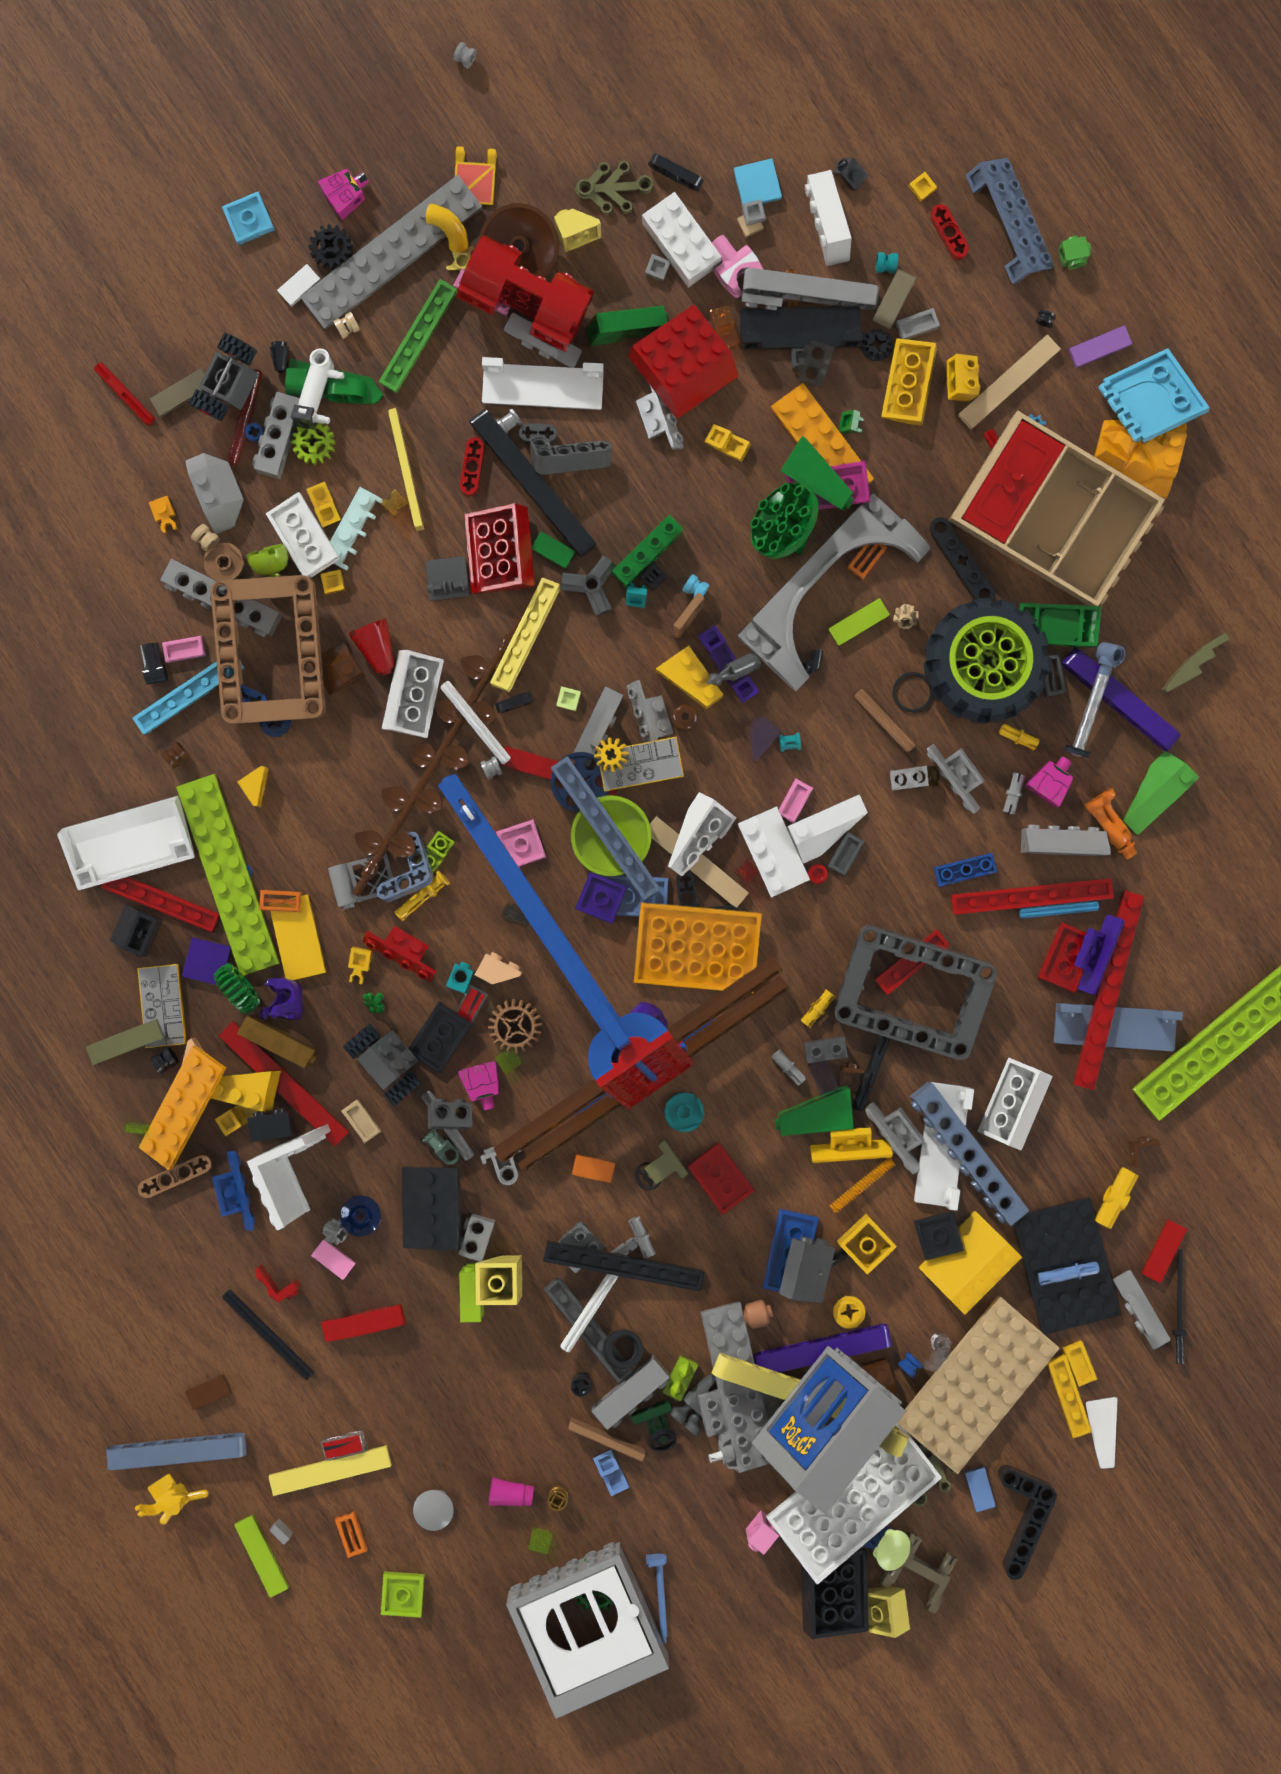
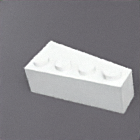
M828 170L808 175L805 193L807 197H810V210L814 214L815 227L819 234L826 267L850 261L851 235L832 171Z

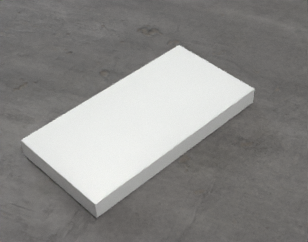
M300 492L266 513L302 575L312 578L340 559Z

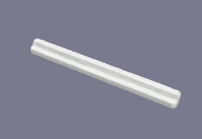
M446 681L441 685V690L501 764L510 760L509 754L450 681Z
M606 1274L562 1342L561 1348L569 1353L619 1276Z

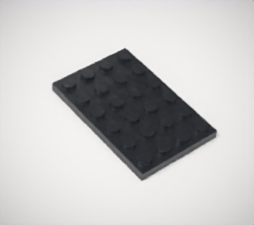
M1089 1196L1030 1211L1013 1224L1039 1327L1044 1335L1121 1315L1099 1228L1095 1221L1096 1217L1092 1201ZM1097 1262L1099 1265V1273L1043 1286L1039 1284L1037 1273L1075 1266V1263L1081 1265Z

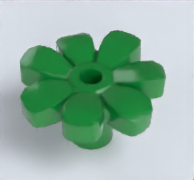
M372 993L363 995V1004L366 1007H370L369 1011L372 1014L375 1012L377 1014L383 1013L385 1006L381 1003L384 999L382 993H377L375 997Z

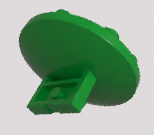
M798 482L784 483L770 493L766 499L760 501L750 527L752 544L755 550L762 556L769 559H779L791 553L802 554L818 515V500L815 493L809 487Z

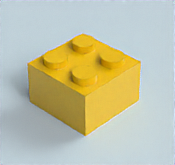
M867 1214L837 1240L838 1244L867 1275L897 1247Z

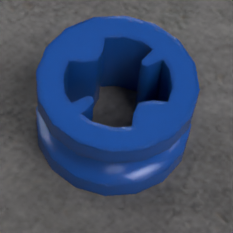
M250 423L245 428V435L251 442L258 443L260 436L264 435V430L258 423ZM254 428L260 431V433H257V437L250 435V432L253 433L252 429Z

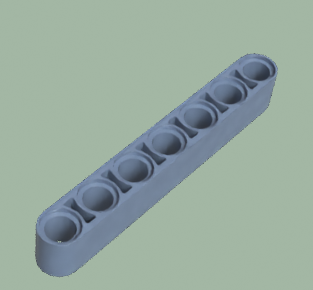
M245 1433L121 1444L106 1448L108 1470L230 1459L247 1455Z

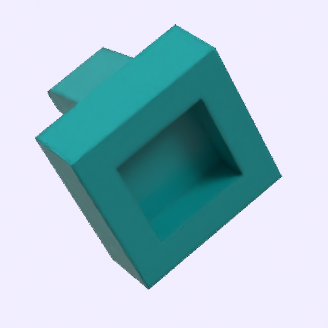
M631 583L627 587L625 605L645 608L646 586L642 585V588L634 587V583Z

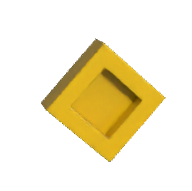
M926 172L922 173L908 186L920 202L937 189V186Z
M341 570L321 574L326 595L345 591Z

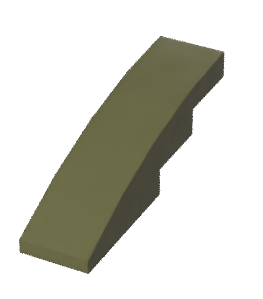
M1224 633L1191 655L1171 675L1160 690L1161 694L1163 695L1200 675L1202 671L1199 665L1216 657L1212 649L1230 640L1228 635Z
M158 1019L86 1046L92 1065H96L165 1037Z

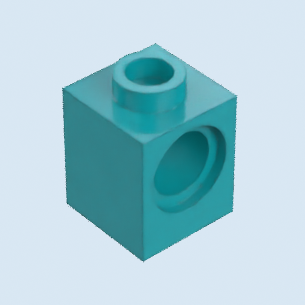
M462 961L460 964L455 963L446 986L464 994L467 993L475 970L471 969L472 965ZM459 971H464L467 975L464 982H459L456 978V974Z

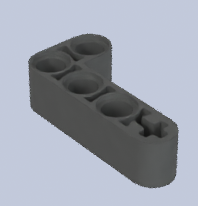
M537 436L533 437L530 442V459L535 471L539 474L597 469L611 465L612 444L608 441L551 446L547 438Z

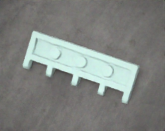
M359 487L330 540L331 545L340 558L333 563L334 565L346 571L349 567L343 564L349 552L356 555L357 551L351 547L358 535L366 537L367 534L361 531L368 517L375 520L376 516L370 512L376 501L384 504L385 500Z

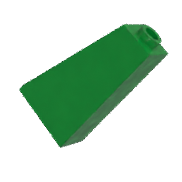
M664 306L596 313L586 326L589 346L594 347L649 335L669 321L668 313L665 312Z
M802 436L782 467L781 472L796 482L806 485L815 494L840 510L849 509L854 501L852 497L854 493L812 444Z
M842 1086L778 1112V1118L775 1119L776 1131L779 1130L781 1136L854 1129L850 1088Z

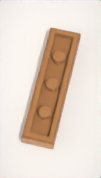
M571 1417L568 1425L570 1431L636 1460L643 1461L645 1449Z

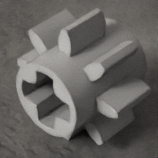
M334 1218L332 1221H328L324 1225L322 1232L326 1236L325 1241L337 1245L339 1242H343L348 1235V1229L345 1228L346 1222Z

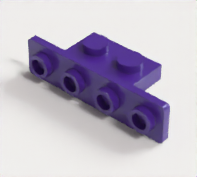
M1107 915L1100 932L1091 928L1088 929L1074 966L1085 970L1078 986L1079 990L1096 995L1125 923L1123 919Z

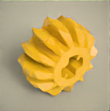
M611 737L608 738V745L601 740L600 743L603 745V748L601 749L597 746L595 748L601 754H595L594 758H602L597 762V765L601 766L605 763L604 771L608 770L609 765L611 772H615L614 765H617L620 770L623 769L620 761L627 763L628 760L622 758V756L629 755L628 751L621 752L626 748V745L622 744L618 747L620 740L616 739L613 744ZM615 750L616 758L608 760L607 752Z

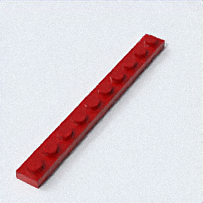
M1123 891L1116 917L1123 919L1125 923L1095 996L1073 1085L1090 1090L1095 1088L1144 899L1142 895Z

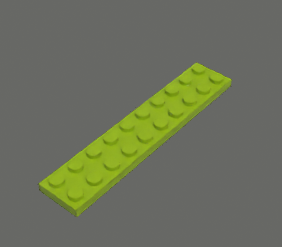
M216 774L177 786L176 788L238 970L245 976L280 964L263 911L259 910L260 902Z
M1281 965L1132 1088L1134 1093L1158 1121L1175 1109L1281 1020Z

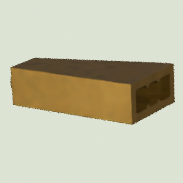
M256 1014L246 1016L237 1032L238 1035L303 1068L309 1065L312 1066L318 1057L315 1054L318 1049L267 1020L260 1019Z

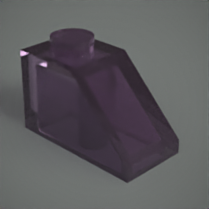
M764 716L760 719L756 717L749 726L752 728L749 732L752 761L754 763L759 760L782 731Z

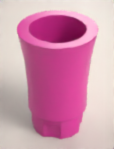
M492 1477L489 1506H531L534 1486H524L523 1483H515Z

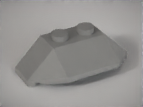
M205 453L186 460L189 478L203 512L215 534L217 535L234 528L244 498L229 462Z

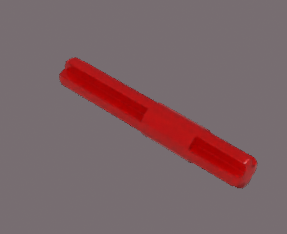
M100 362L94 367V371L146 425L150 426L155 421V417L103 363Z

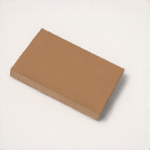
M700 593L694 597L673 625L672 635L676 638L682 636L701 611L704 596Z

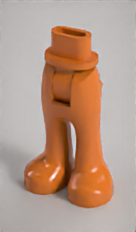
M1113 788L1099 794L1084 806L1096 818L1104 831L1107 832L1109 843L1113 844L1119 854L1122 853L1127 860L1133 857L1137 851L1133 846L1135 842H1131L1132 835L1128 827L1116 814L1111 805V801L1116 795Z

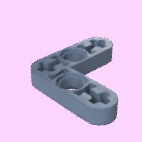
M415 832L407 833L416 839L414 843L417 848L412 856L407 857L410 871L383 882L377 888L378 897L385 902H392L427 887L433 881V873L423 839ZM422 855L421 862L414 864L415 856ZM422 874H426L424 876V880H421L420 878H422ZM404 880H409V886L406 889H401V883ZM388 888L390 891H388V895L386 896L384 894L386 893V889Z

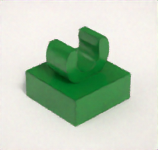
M856 410L842 412L839 432L843 434L862 432V429L858 428V423L864 421L860 417V412Z

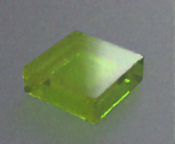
M512 1047L510 1053H507V1050L495 1057V1060L505 1074H508L523 1063Z
M129 1122L124 1125V1131L145 1134L150 1124Z
M533 1527L528 1550L548 1554L553 1532Z

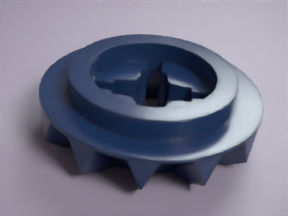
M280 720L281 727L277 725L271 726L273 721L259 722L262 731L268 736L281 737L288 733L291 720Z

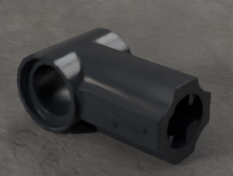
M147 643L140 646L144 662L143 676L146 684L150 685L168 681V674L162 662L159 643Z

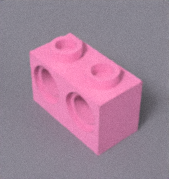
M761 1510L746 1528L749 1547L753 1551H760L764 1555L779 1537V1534L766 1518L767 1515Z

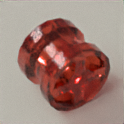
M750 859L746 860L735 871L737 875L743 877L745 883L759 872L758 867H754Z

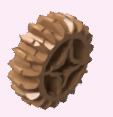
M512 999L511 1006L507 1000L504 1001L506 1008L499 1004L497 1008L500 1012L492 1011L496 1019L489 1018V1021L493 1022L494 1025L488 1026V1029H494L495 1031L489 1036H497L498 1039L493 1043L497 1044L500 1041L502 1044L499 1049L502 1050L505 1045L508 1046L507 1053L511 1052L512 1047H514L515 1054L519 1053V1047H521L523 1052H526L525 1045L527 1044L532 1048L531 1040L535 1042L539 1040L534 1035L542 1034V1031L536 1030V1027L543 1026L542 1023H536V1020L540 1019L541 1016L537 1015L534 1017L533 1014L537 1011L536 1008L532 1011L528 1010L531 1003L523 1007L524 1000H520L519 1005H516V999ZM509 1010L521 1011L515 1019L503 1015ZM526 1014L531 1020V1032L523 1026V1019ZM521 1017L518 1024L521 1030L517 1031L516 1029L510 1035L512 1025L509 1022L513 1021L515 1023ZM500 1020L508 1028L505 1037L501 1035L499 1030ZM514 1034H521L527 1037L522 1042H510Z

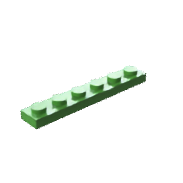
M439 279L380 378L379 383L396 394L398 393L457 294V288Z

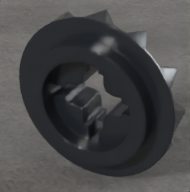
M872 329L866 332L861 344L863 354L872 361L886 359L893 349V340L889 333L882 329ZM875 337L879 343H883L879 351L876 346H871L875 342Z

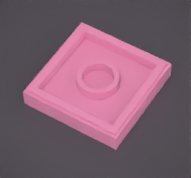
M534 819L496 832L519 867L546 858Z

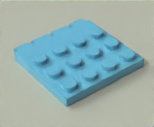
M1168 348L1105 378L1098 387L1104 398L1108 399L1107 402L1115 414H1118L1117 417L1125 429H1128L1127 432L1134 442L1142 440L1145 443L1209 412L1210 408Z

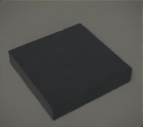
M954 1210L914 1220L925 1261L965 1250Z

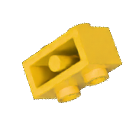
M955 354L946 361L948 400L970 402L979 396L980 392L978 356Z

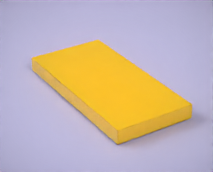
M309 894L301 896V912L270 911L285 978L289 980L327 973ZM269 903L270 907L296 908V904Z

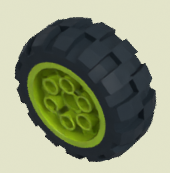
M989 598L974 599L972 602L964 605L961 604L950 611L936 625L935 630L929 636L925 648L926 660L923 663L925 678H928L931 685L930 691L937 702L941 701L948 708L947 711L959 719L963 717L971 720V723L981 724L1001 722L1027 709L1046 685L1044 682L1047 674L1050 673L1051 658L1047 654L1049 643L1045 632H1040L1035 622L1037 620L1027 610L1022 612L1016 608L1015 603L1003 599L999 601H992ZM996 633H998V634L1001 635V637H1000V639L998 640V642L995 641V640H996V636H995ZM972 634L977 644L972 643L966 636ZM983 634L990 637V644H985L982 641ZM1005 641L1009 644V651H1004L1001 648V642ZM967 647H971L975 650L974 657H970L966 654ZM1015 652L1017 658L1008 657V654ZM989 658V664L984 665V659ZM956 661H968V666L957 669ZM1006 661L1012 663V671L1005 669L1004 663ZM970 667L978 670L979 674L977 677L970 675ZM990 674L997 677V684L989 682L988 677ZM1002 674L1011 681L1008 686L1005 685ZM979 679H983L981 691L974 689Z

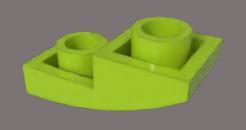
M440 831L436 833L426 848L433 874L455 843ZM421 855V857L418 859V861L416 862V864H418V863L421 862V860H422V855Z

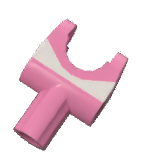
M721 235L712 242L721 255L722 262L713 270L723 287L733 297L738 299L742 296V292L738 286L737 278L744 274L748 268H763L756 255L747 245L736 252L727 238Z

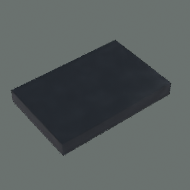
M439 1001L408 1049L418 1060L440 1074L473 1023Z

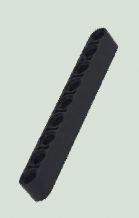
M484 408L471 418L469 423L573 550L576 551L578 556L582 558L597 546L589 533L542 476L535 471L532 464L490 413Z

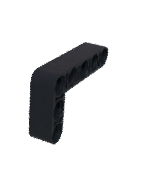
M1003 1465L998 1470V1478L1006 1488L1030 1498L1002 1563L1008 1577L1012 1580H1019L1026 1571L1055 1504L1057 1494L1047 1481L1013 1466ZM1013 1473V1477L1010 1480H1004L1006 1474ZM1026 1481H1031L1029 1488H1023V1484ZM1044 1490H1050L1047 1496H1041ZM1042 1508L1039 1515H1033L1035 1509ZM1028 1527H1034L1032 1533H1025ZM1020 1546H1026L1023 1552H1017V1549ZM1011 1565H1018L1016 1570L1009 1571Z

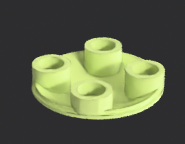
M888 1529L873 1551L879 1566L887 1571L896 1570L901 1567L909 1556L910 1540L904 1532Z

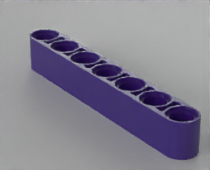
M1075 647L1061 664L1092 691L1100 666L1083 651ZM1109 676L1102 700L1159 748L1168 752L1181 736L1180 733L1113 676Z
M878 1324L760 1351L753 1354L754 1363L758 1366L776 1372H783L813 1365L827 1346L833 1350L838 1348L849 1357L892 1346V1340L888 1324Z

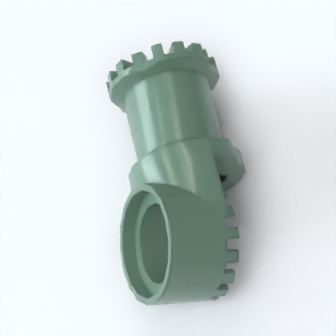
M433 1129L422 1141L424 1143L427 1142L443 1162L449 1165L454 1164L460 1158L459 1151L448 1140H444L436 1132V1129ZM449 1149L456 1152V1158L452 1161L448 1160L445 1156L446 1151Z

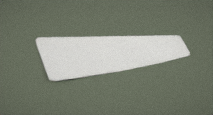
M1112 1397L1086 1402V1408L1099 1466L1102 1469L1113 1468L1115 1466L1117 1398Z

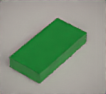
M542 531L531 547L533 551L565 570L576 553L573 549Z

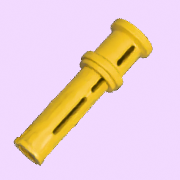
M438 870L431 884L420 889L401 907L395 910V914L400 920L404 921L427 899L435 897L441 888L445 885L448 886L450 884L449 881Z

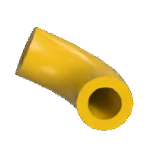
M430 203L426 210L427 224L437 226L444 231L451 251L459 253L468 250L469 242L466 229L460 219L449 209Z

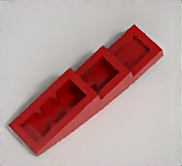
M402 1304L370 1309L361 1313L345 1315L341 1318L321 1322L325 1342L365 1335L406 1324Z

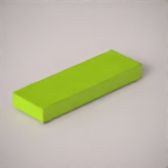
M879 598L835 624L828 631L839 647L887 618L890 614Z

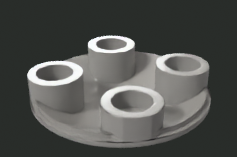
M428 1490L417 1497L413 1507L416 1522L422 1528L430 1531H437L446 1527L454 1513L453 1503L443 1490Z

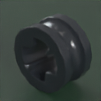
M1040 310L1038 313L1039 317L1035 320L1036 323L1040 326L1051 328L1053 326L1052 321L1055 320L1056 315L1046 310Z

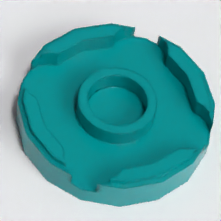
M679 1092L671 1096L666 1102L664 1109L665 1119L673 1129L679 1132H691L701 1124L704 1117V1106L696 1095L689 1092Z

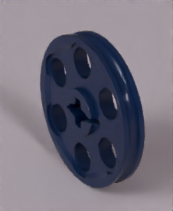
M575 752L567 755L575 761L576 768L583 778L591 776L587 779L586 783L597 798L609 794L610 791L605 792L604 787H598L595 784V779L601 776L600 766L597 765L599 759L594 758L593 754L587 752ZM587 759L595 760V769L587 770L584 766ZM552 772L551 789L556 800L564 808L573 812H579L580 809L576 804L570 806L566 803V797L569 793L565 788L559 789L555 786L557 776Z

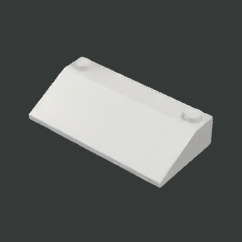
M179 796L65 827L57 834L78 890L195 858L186 817Z

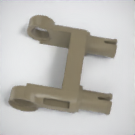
M911 1532L909 1537L910 1553L907 1560L896 1570H884L880 1579V1585L888 1589L892 1583L895 1584L901 1570L905 1566L935 1583L927 1597L929 1599L926 1604V1610L935 1614L941 1605V1596L951 1580L950 1573L958 1558L953 1554L951 1556L950 1552H946L940 1567L937 1568L921 1560L914 1554L923 1539Z

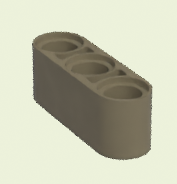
M898 269L872 321L891 329L917 277Z

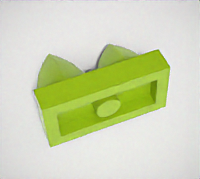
M680 1355L669 1376V1382L663 1389V1393L681 1402L698 1367V1363Z

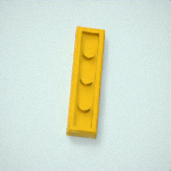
M1062 1354L1051 1358L1047 1366L1072 1438L1091 1433L1092 1430L1066 1355Z

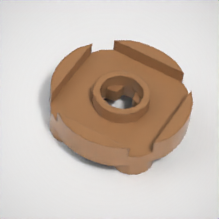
M216 543L204 555V569L207 575L215 581L237 580L243 573L246 565L242 552L231 543ZM222 558L224 560L229 559L227 567H220V560Z

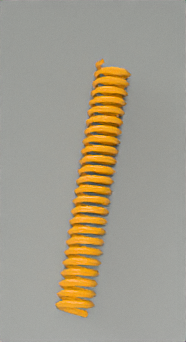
M886 1158L877 1168H874L872 1172H869L867 1176L859 1180L857 1185L854 1184L852 1189L849 1188L847 1193L844 1192L842 1197L839 1196L837 1201L834 1200L832 1205H829L832 1211L839 1213L838 1210L844 1209L843 1206L846 1207V1204H849L848 1202L851 1203V1200H854L853 1198H856L858 1194H861L863 1190H866L868 1186H871L873 1182L881 1178L883 1173L886 1174L888 1169L891 1170L893 1165L896 1166L892 1158Z

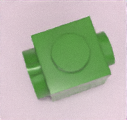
M1076 235L1061 242L1058 252L1062 268L1068 266V269H1077L1087 264V259L1091 254V246L1089 242L1087 243L1086 236L1079 237Z

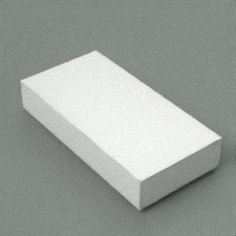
M306 264L277 291L292 307L301 299L300 296L321 281V279Z

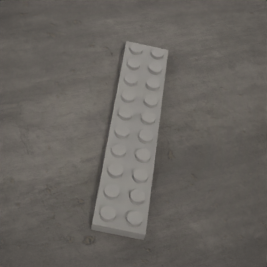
M459 175L447 182L300 296L325 331L334 324V320L344 317L345 314L361 304L447 237L439 227L427 224L426 210L430 203L449 209L460 219L462 224L483 209Z

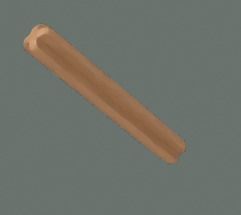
M863 689L855 694V698L907 753L915 747V744Z

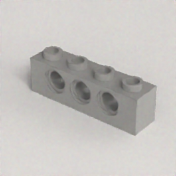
M276 392L275 397H272L270 402L271 412L264 422V428L266 429L258 442L260 449L253 458V466L257 473L281 480L291 441L293 440L292 434L296 430V426L290 416L294 404L298 405L300 398ZM280 413H287L285 419L278 420ZM275 432H281V436L278 439H272V435ZM271 450H274L275 456L273 458H267V453Z

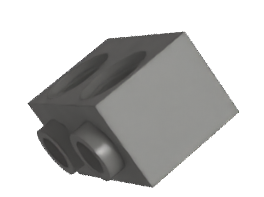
M472 1213L471 1218L467 1217L463 1227L466 1233L464 1237H461L459 1255L481 1262L496 1220ZM477 1222L481 1223L484 1227V1230L482 1232H476L473 1228V1224ZM467 1243H476L477 1250L470 1251L467 1248Z

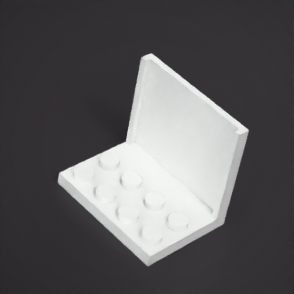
M328 1124L277 1145L247 1161L253 1175V1183L261 1193L262 1204L267 1207L270 1214V1222L275 1226L276 1230L284 1228L305 1212L310 1211L288 1156L304 1151L325 1139V1134L331 1131Z

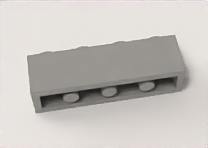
M655 1355L651 1356L635 1372L592 1406V1413L607 1430L610 1427H617L622 1422V1417L626 1414L631 1415L636 1411L637 1405L641 1401H648L653 1396V1391L657 1388L662 1389L668 1384L669 1372Z

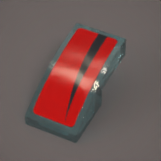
M471 984L456 1012L473 1023L489 994Z

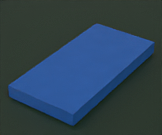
M779 1208L763 1289L780 1291L786 1267L785 1261L788 1258L792 1238L801 1239V1236L812 1238L814 1241L819 1217Z

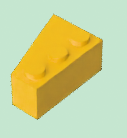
M687 646L656 668V672L670 681L671 684L678 687L705 709L723 698V693L717 685L707 684V681L710 679L709 673L690 646Z
M281 1071L222 1076L211 1099L259 1111L272 1110Z

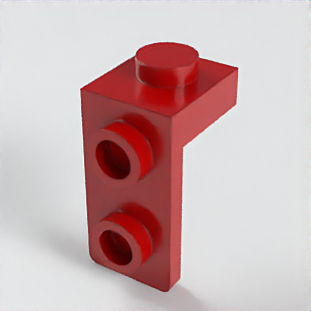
M262 1264L255 1269L256 1278L261 1284H265L269 1297L272 1300H276L277 1303L286 1297L290 1300L298 1294L297 1289L301 1284L297 1279L280 1290Z

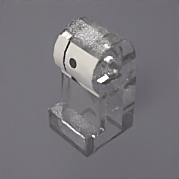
M940 1332L935 1333L931 1338L932 1349L929 1359L923 1358L922 1361L923 1368L933 1372H937L948 1359L951 1347L950 1339Z

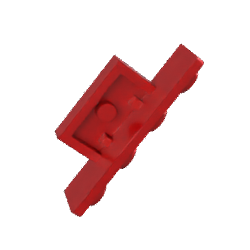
M396 926L393 927L385 940L366 931L362 942L369 949L382 953L386 959L399 963L402 968L411 970L422 980L432 982L436 970L420 962L429 948L427 944Z

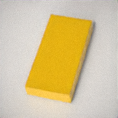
M1081 1340L1063 1347L1079 1387L1097 1380Z

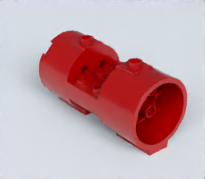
M483 235L468 261L457 289L456 297L492 316L503 303L534 319L530 335L566 352L585 318L595 291L579 284L568 273L558 272L552 282L549 283L544 277L535 276L529 273L526 268L519 266L522 252L512 245L501 244Z

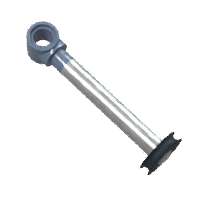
M1102 642L1098 646L1096 657L1101 665L1073 746L1066 745L1064 751L1070 752L1077 757L1089 758L1091 752L1084 749L1111 670L1120 665L1125 658L1123 646L1108 642Z

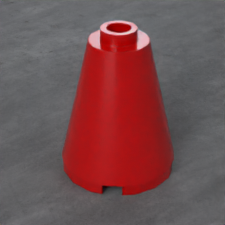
M386 618L349 632L350 638L376 674L381 673V676L393 672L392 668L395 667Z

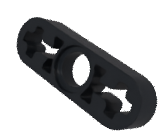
M654 153L648 162L650 168L693 191L698 192L704 182L699 175L659 154Z

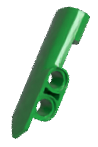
M295 359L289 360V368L286 370L285 393L287 395L301 396L311 363ZM341 370L336 371L343 372L344 378L334 379L328 377L322 398H327L329 401L336 403L375 405L383 397L382 392L371 377Z

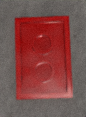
M1060 922L1037 978L1069 992L1076 993L1085 970L1074 966L1084 942V936L1087 933Z
M719 1142L687 1165V1168L722 1215L755 1192Z

